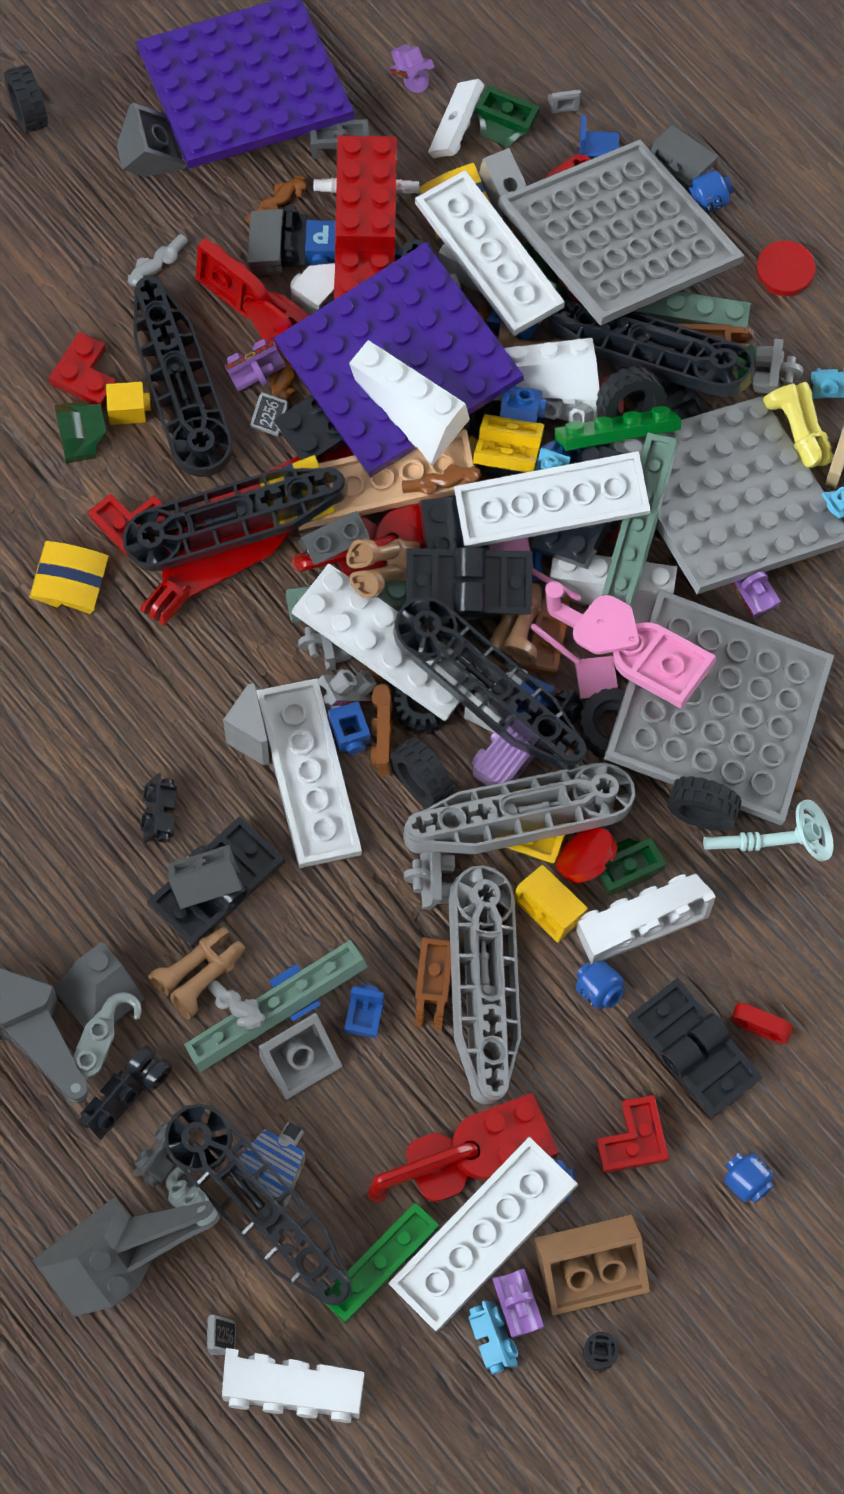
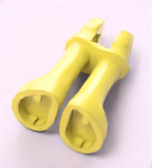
M807 382L798 385L794 383L789 384L764 396L763 402L767 409H782L786 414L795 441L794 449L797 451L803 464L807 468L830 464L833 460L832 447L826 432H823L818 424L809 384Z

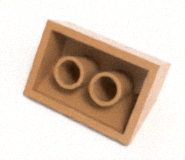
M632 1215L534 1238L539 1269L552 1316L650 1292L642 1237Z

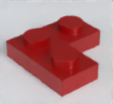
M78 332L49 376L50 384L90 404H101V408H103L107 401L106 384L116 383L115 379L94 370V367L106 351L105 344Z
M110 493L88 511V517L128 557L123 546V534L127 524L136 514L162 505V503L154 495L130 513ZM158 516L156 522L161 524L165 517Z
M655 1095L622 1101L621 1106L627 1133L598 1138L596 1140L603 1174L668 1162L669 1156Z

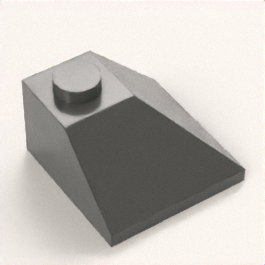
M136 103L130 104L117 143L122 170L147 177L185 169L187 167L165 113Z
M100 942L79 958L54 989L56 996L83 1029L102 1009L106 1000L115 993H130L141 1004L145 1001V998L122 964L103 942ZM121 1003L116 1007L114 1025L134 1010L131 1004Z

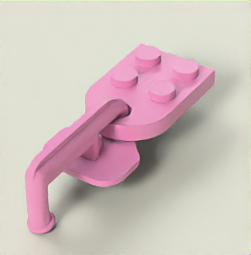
M551 581L545 587L548 613L574 628L573 637L578 645L594 654L613 652L615 666L622 676L682 709L716 662L714 654L658 624L648 622L636 624L631 606L613 596L604 595L596 598L586 612L581 614L561 603L560 597L564 593L561 583Z

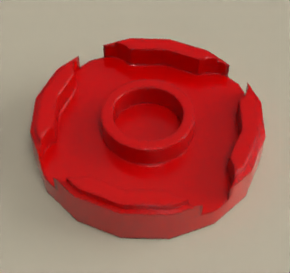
M777 241L769 244L761 251L756 264L758 280L765 285V289L770 293L779 296H795L800 294V291L805 288L807 289L811 285L816 271L815 260L810 251L803 245L793 241Z
M604 828L582 831L572 837L560 850L556 860L557 869L564 879H571L573 883L592 880L604 872L606 869L605 864L609 859L611 861L614 860L618 846L611 833Z

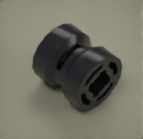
M146 1045L133 1056L126 1067V1071L133 1077H140L143 1080V1085L149 1091H154L167 1079L173 1067L166 1060H159L156 1057V1052Z
M596 1332L587 1339L582 1353L586 1366L597 1372L610 1369L618 1355L617 1341L612 1335L605 1332Z

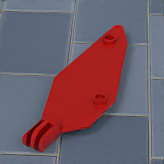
M343 445L318 463L354 456V454L348 447ZM297 456L269 471L300 461ZM257 484L240 490V493L257 489L261 486ZM235 492L211 499V502L234 496ZM274 523L253 529L251 534L275 527ZM188 527L184 528L186 533L188 532ZM292 531L162 570V582L142 604L140 610L145 614L150 613L152 619L155 621L159 620V623L165 627L188 598L270 557ZM245 532L227 538L221 539L222 543L230 540L244 537L246 535ZM213 541L194 547L192 552L214 546L216 542Z

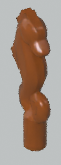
M294 176L293 179L285 183H276L274 186V196L264 199L255 211L279 209L278 206L288 203L295 192L297 197H302L303 192L307 189L305 177ZM251 213L245 217L249 225Z
M283 355L281 358L286 367L282 368L280 373L276 372L271 375L268 380L272 388L271 396L289 402L290 397L296 393L293 388H289L295 377L292 366Z
M451 464L444 470L443 475L429 473L425 474L421 479L402 481L403 493L421 491L424 494H433L438 486L451 488L459 484L464 485L478 482L481 476L480 469L474 466L470 468Z

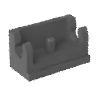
M368 119L350 120L317 131H310L312 159H318L317 150L337 149L338 135L369 136Z
M673 125L653 142L651 152L687 189L691 187L693 178L710 172L709 169L718 159L716 154Z
M283 209L251 211L248 265L257 278L264 275H276L282 272V266L276 265H281Z
M230 844L168 864V880L180 909L242 890L239 868Z

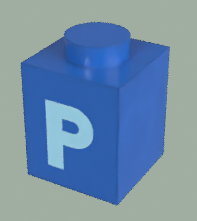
M307 220L306 266L335 263V221Z

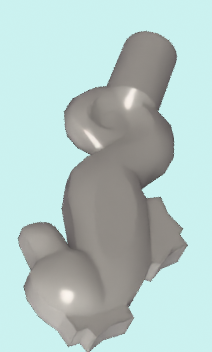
M179 234L168 246L160 247L155 252L153 259H137L136 268L132 271L131 275H128V285L136 288V284L141 278L158 273L163 266V262L166 264L174 263L178 258L177 253L188 243L186 237Z
M217 980L212 981L208 985V990L216 997L215 1005L222 1010L230 1007L231 1013L239 1018L237 1026L255 1029L264 1025L265 1017L259 1011L258 1000L245 999L243 1002L239 993L234 990L227 991Z

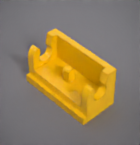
M543 864L518 885L514 894L515 902L557 943L577 926L580 918L588 910Z

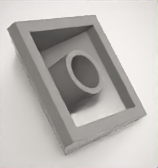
M252 683L246 686L223 719L225 738L228 745L260 764L268 765L270 763L267 737L255 684Z
M316 1013L258 1046L260 1060L286 1100L343 1067Z

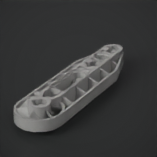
M593 763L579 766L572 770L564 769L460 791L422 812L412 814L404 826L403 838L407 849L414 853L478 854L612 825L623 820L630 813L635 797L634 783L630 776L618 766L608 763ZM619 785H624L629 793L617 796ZM616 798L625 806L623 810L618 812L613 810ZM575 821V822H572V823H567V824H563V825L553 826V825H556V824H561V823H565V822ZM445 825H453L456 828H449ZM545 827L544 829L523 833L524 831ZM514 834V835H512V836H507V837H502V838H498V839H493V840H492V838H496V837H500V836H505V835Z
M480 865L468 868L455 879L450 887L448 899L454 1041L470 1084L471 1096L479 1104L487 1105L501 1099L508 1090L521 1040L513 889L507 878L498 870ZM497 903L505 908L503 916L499 914L495 906ZM507 919V926L502 925V923ZM458 932L464 933L465 954H459ZM503 935H508V956H503ZM460 963L465 964L466 985H460ZM504 966H509L510 988L505 987ZM461 994L466 995L467 1017H462ZM505 997H510L511 1019L506 1018ZM462 1026L468 1027V1049L462 1034ZM507 1028H512L510 1051L507 1046ZM483 1049L491 1052L493 1060L485 1056Z

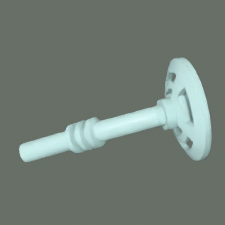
M808 799L801 801L797 806V827L795 831L760 835L759 832H754V834L748 832L747 835L741 832L739 836L704 837L703 840L705 850L740 848L741 851H746L747 848L748 851H753L754 848L755 851H759L762 847L800 843L818 861L830 859L833 853V837L829 823L820 807ZM804 810L808 811L813 817L809 814H804ZM821 837H822V845L819 844V839H820Z

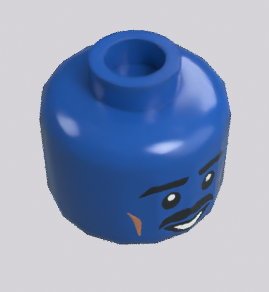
M713 170L693 178L691 187L688 188V193L706 213H710L729 204V194L733 193V187L728 176L723 178L718 171Z
M596 961L592 964L588 962L577 972L576 991L595 1009L605 1007L610 1009L622 998L624 994V979L605 961Z
M738 1153L725 1165L729 1171L724 1177V1182L742 1202L752 1200L754 1203H757L774 1187L771 1183L774 1177L773 1172L755 1153H750L745 1157Z

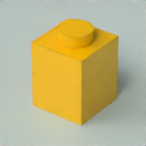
M142 382L106 384L107 411L110 425L146 423L145 411H151L150 393H144Z

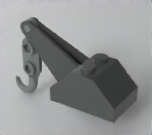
M0 968V1040L13 1042L70 1102L82 1103L89 1094L87 1080L100 1072L113 1041L114 1012L116 1007L121 1003L131 1004L134 1008V1018L138 1020L142 1012L141 1003L130 993L120 992L110 996L103 1004L102 1009L86 1024L72 1057L54 1022L60 1006L54 987Z
M179 1167L175 1168L166 1180V1186L169 1190L168 1201L174 1207L173 1209L129 1217L122 1205L113 1197L32 1260L74 1317L112 1308L140 1286L152 1259L190 1237L213 1227L219 1221L220 1214L207 1195L191 1181H179L184 1175Z

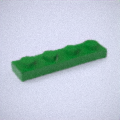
M657 406L652 408L651 411L641 413L630 411L624 413L623 416L613 418L603 416L586 423L569 422L564 427L555 428V440L566 451L644 437L647 436V433L661 434L681 430V418L670 408Z
M415 1202L347 1271L353 1287L348 1301L336 1306L324 1304L346 1324L439 1229V1224ZM341 1281L336 1282L328 1292L329 1296L332 1294L341 1295L342 1292L339 1289L342 1284Z

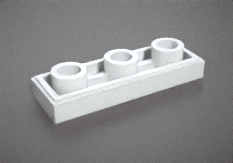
M479 79L457 84L428 151L433 158L453 156L459 151L461 147L460 142L465 131L470 126L471 116L484 88V84Z

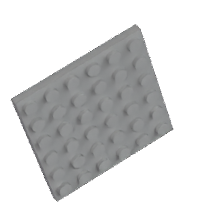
M641 140L499 197L497 205L600 326L742 264L744 254Z
M763 396L681 420V430L657 434L677 438L680 443L656 528L696 594L748 578L759 571L767 572L844 546V522L827 508V502L821 495L824 492L810 469L800 460L797 451L794 449L793 442L773 411L765 407ZM646 436L612 442L608 448L625 454L639 451L641 458Z
M660 589L648 623L658 624L714 654L716 662L682 709L629 680L604 759L672 785L677 778L680 779L683 776L702 777L716 781L734 790L741 797V811L782 825L786 819L834 655Z

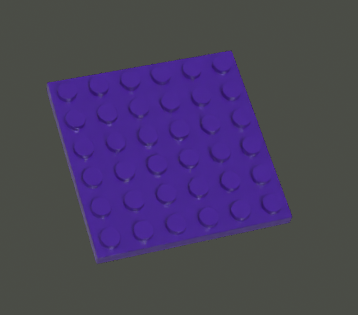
M273 0L136 41L138 52L188 169L307 134L313 130L317 131L355 119L350 101L302 0Z
M426 242L274 337L278 348L370 478L417 449V447L408 440L405 433L390 420L387 413L375 403L353 376L349 363L368 340L466 404L468 415L525 380L518 366Z

